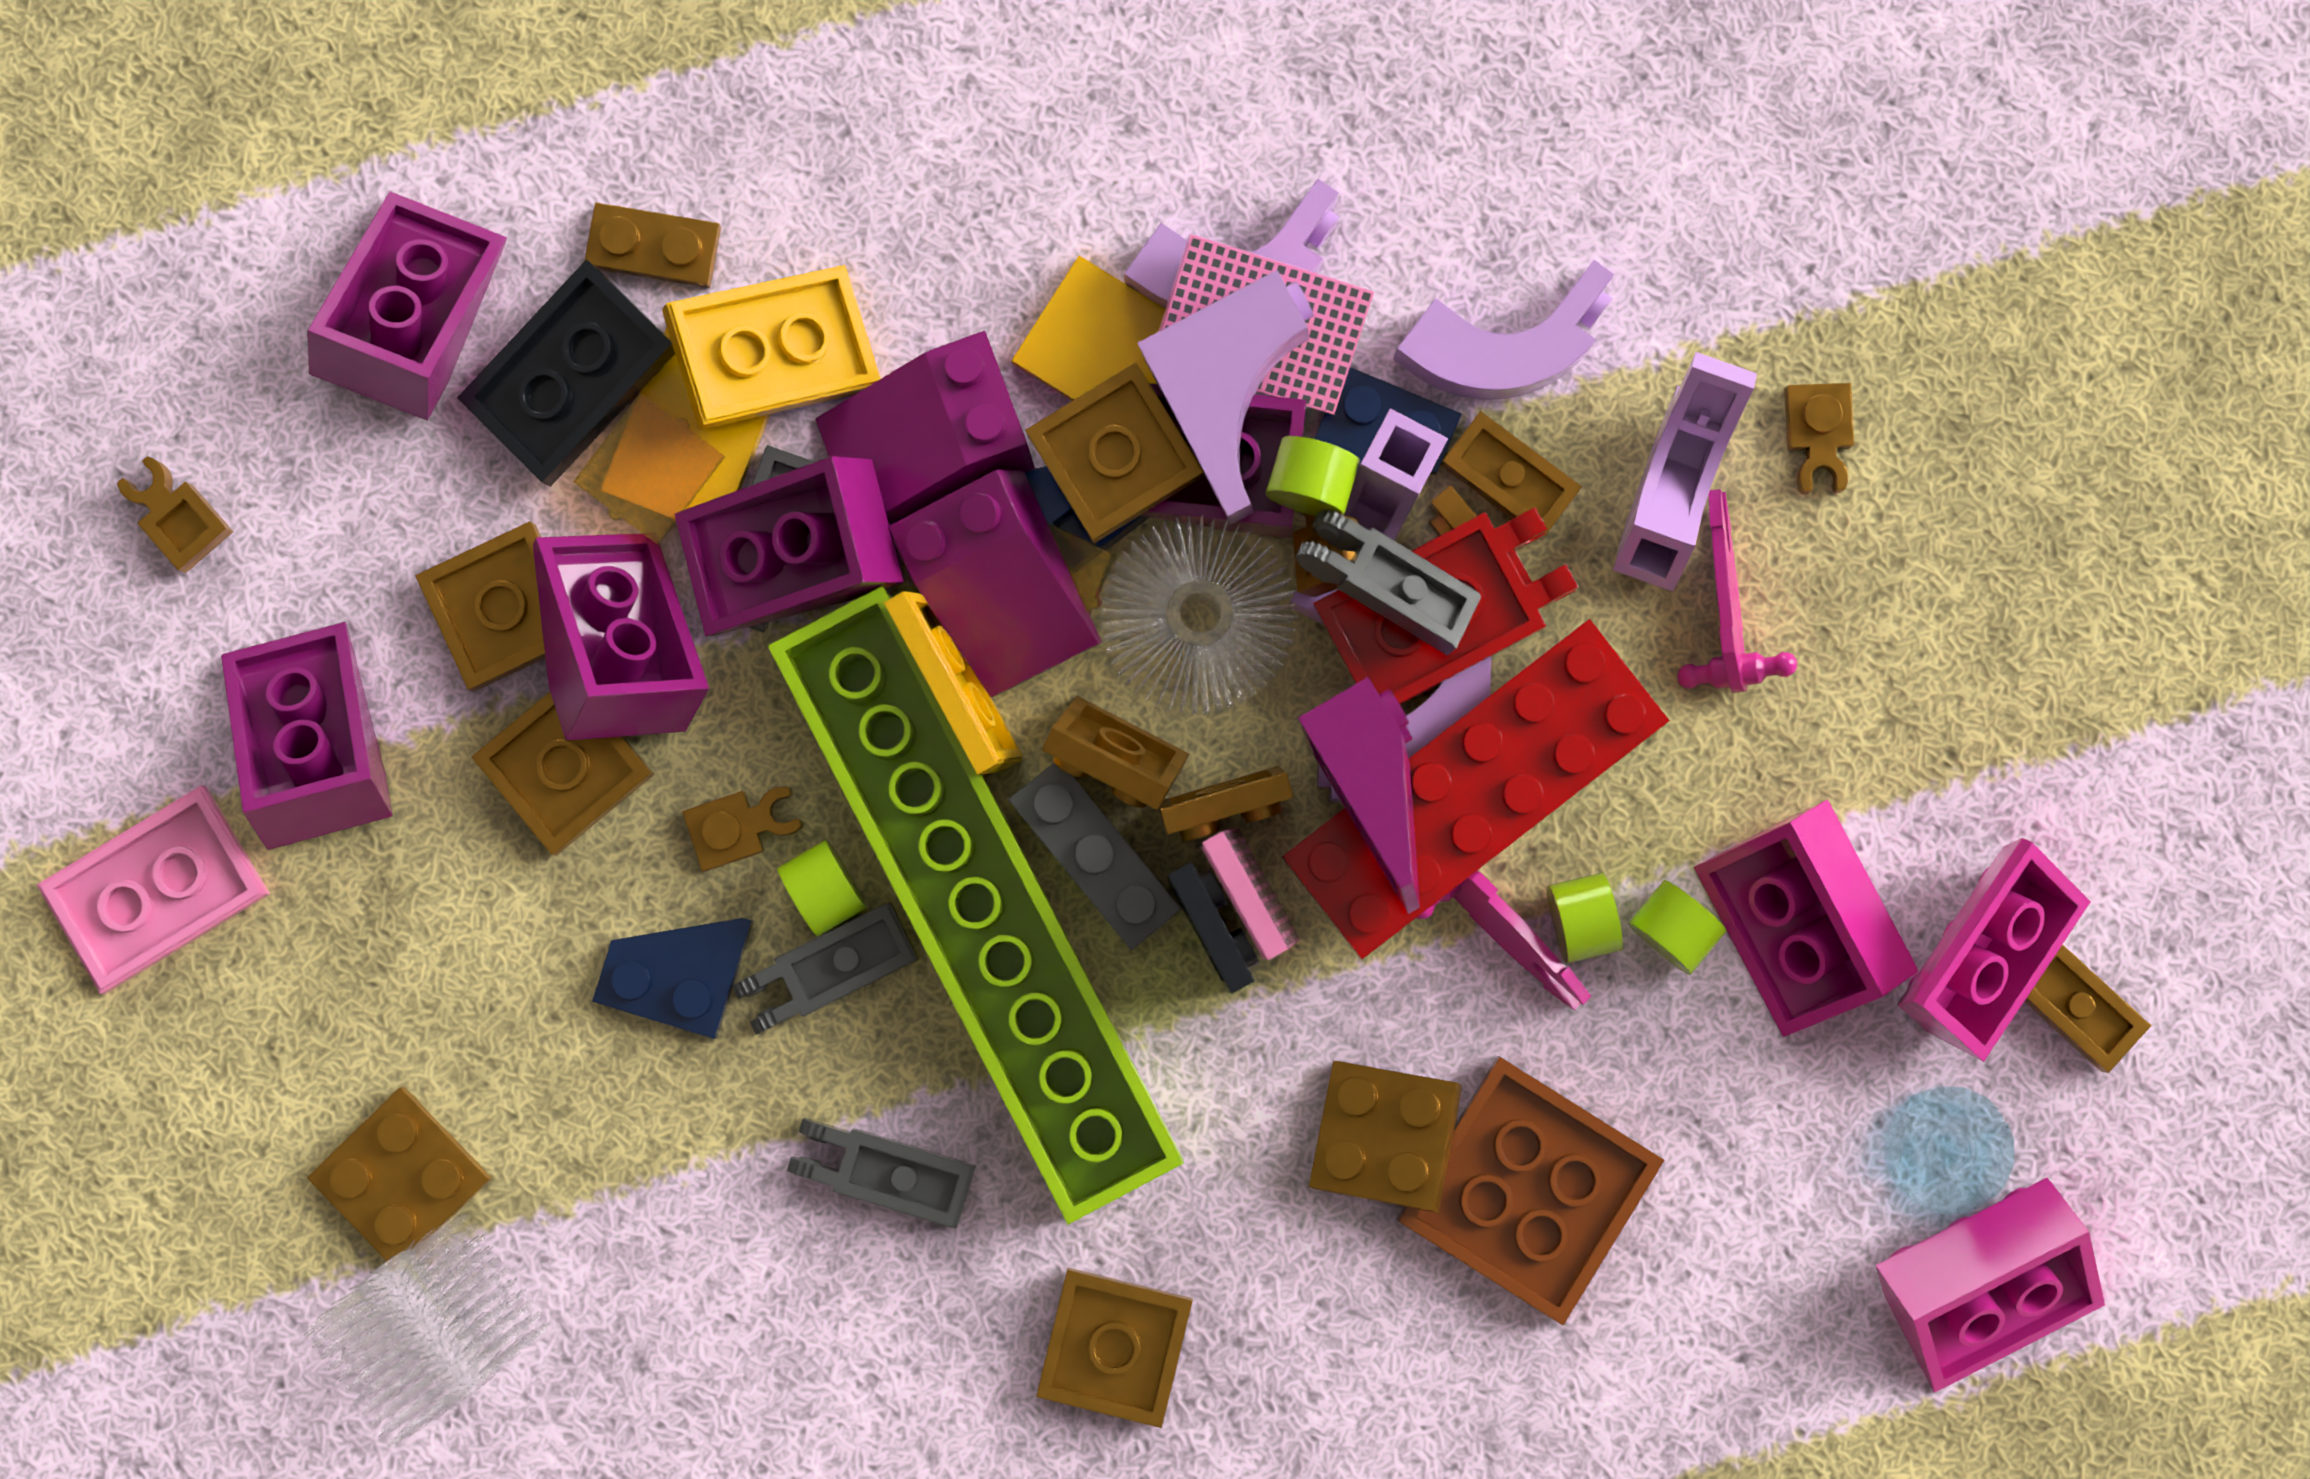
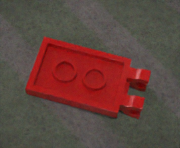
M1536 507L1497 528L1493 527L1488 515L1484 512L1412 550L1413 553L1480 593L1481 599L1457 648L1448 656L1340 590L1314 602V607L1355 684L1368 677L1378 694L1389 689L1401 705L1545 629L1547 625L1539 609L1574 593L1578 585L1567 564L1533 582L1530 579L1515 550L1545 536V532L1548 530Z

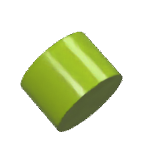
M1300 436L1283 437L1265 494L1272 501L1301 513L1317 516L1319 511L1330 509L1344 516L1360 460L1351 452L1327 442Z
M827 839L777 868L781 880L794 904L817 937L867 908L846 867Z
M1604 873L1547 886V901L1558 947L1566 964L1623 950L1619 915L1610 884Z
M1663 880L1628 923L1629 927L1671 964L1689 975L1695 971L1727 932L1723 924L1705 907L1682 889L1666 880Z

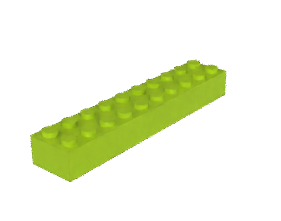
M881 586L768 645V648L1063 1217L1069 1225L1184 1164V1158L984 775H977L888 612L884 602L891 599L885 588Z

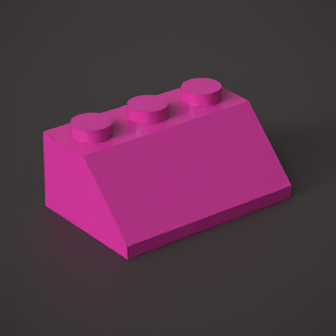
M1828 799L1694 866L1702 885L1783 1037L1879 999L1919 971Z
M2021 838L2003 846L1990 867L1982 873L1978 885L1955 919L1947 925L1943 937L1927 961L1909 982L1907 990L1897 1006L1933 1036L1984 1062L2091 901L2033 842Z
M2048 1177L2027 1188H2019L2010 1192L2002 1201L1970 1217H1962L1955 1220L1945 1230L1914 1246L1900 1248L1888 1259L1875 1265L1884 1296L1934 1393L2105 1306L2089 1230Z

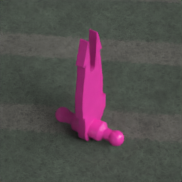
M1721 489L1710 490L1708 494L1709 515L1721 625L1719 631L1722 656L1713 657L1707 665H1683L1677 673V680L1686 689H1692L1701 684H1711L1716 689L1730 687L1732 693L1746 692L1748 685L1761 684L1767 676H1791L1797 669V660L1789 652H1781L1772 657H1763L1758 652L1745 653L1738 581L1731 536L1732 529L1726 493L1721 492Z
M1478 870L1416 918H1429L1434 911V907L1439 902H1448L1454 898L1470 914L1469 916L1513 959L1544 984L1543 988L1575 1011L1580 1004L1584 1005L1591 997L1569 966L1565 967L1528 924L1496 894L1498 889Z

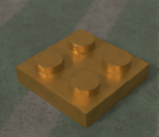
M1136 362L1025 429L1028 437L1093 543H1096L1205 476L1203 469Z
M532 521L415 575L466 687L472 692L545 658L533 543L536 537H541L536 524Z
M550 692L471 756L550 854L557 856L655 775L624 736L566 741Z
M1079 696L1073 700L1054 724L1041 749L1054 756V763L1063 771L1080 778H1087L1090 775L1111 786V792L1114 796L1126 804L1138 808H1144L1148 805L1156 810L1161 806L1189 756V753Z
M1275 766L1166 798L1159 807V813L1167 834L1179 832L1183 841H1189L1220 831L1217 820L1240 814L1241 818H1244L1245 823L1278 815L1283 812L1280 802L1294 798L1287 772L1279 766Z
M1333 1060L1309 1187L1315 1190L1439 1213L1462 1085L1457 1082Z
M399 1087L307 1179L393 1269L397 1270L473 1198L492 1177L405 1087Z
M1068 1267L1036 1397L1162 1428L1193 1298Z

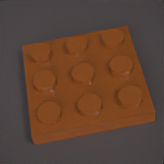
M1497 1056L1455 1124L1439 1213L1404 1207L1396 1220L1564 1326L1665 1160L1502 1057Z

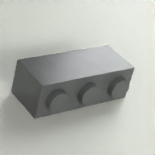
M1052 763L1008 799L1131 951L1181 911L1179 905L1071 774L1060 769L1055 763Z

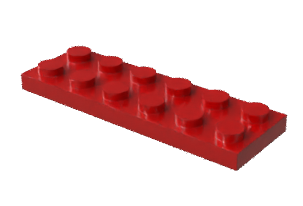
M1588 619L1409 758L1420 908L1409 914L1407 913L1345 808L1284 854L1282 859L1357 956L1363 960L1670 720L1591 619Z

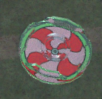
M1934 1086L1912 1095L1894 1112L1885 1133L1884 1161L1894 1185L1912 1203L1938 1214H1965L1978 1209V1206L1985 1204L1990 1198L1993 1199L2005 1187L2014 1166V1137L2008 1123H2005L2002 1114L1997 1110L1998 1108L1987 1097L1965 1087Z

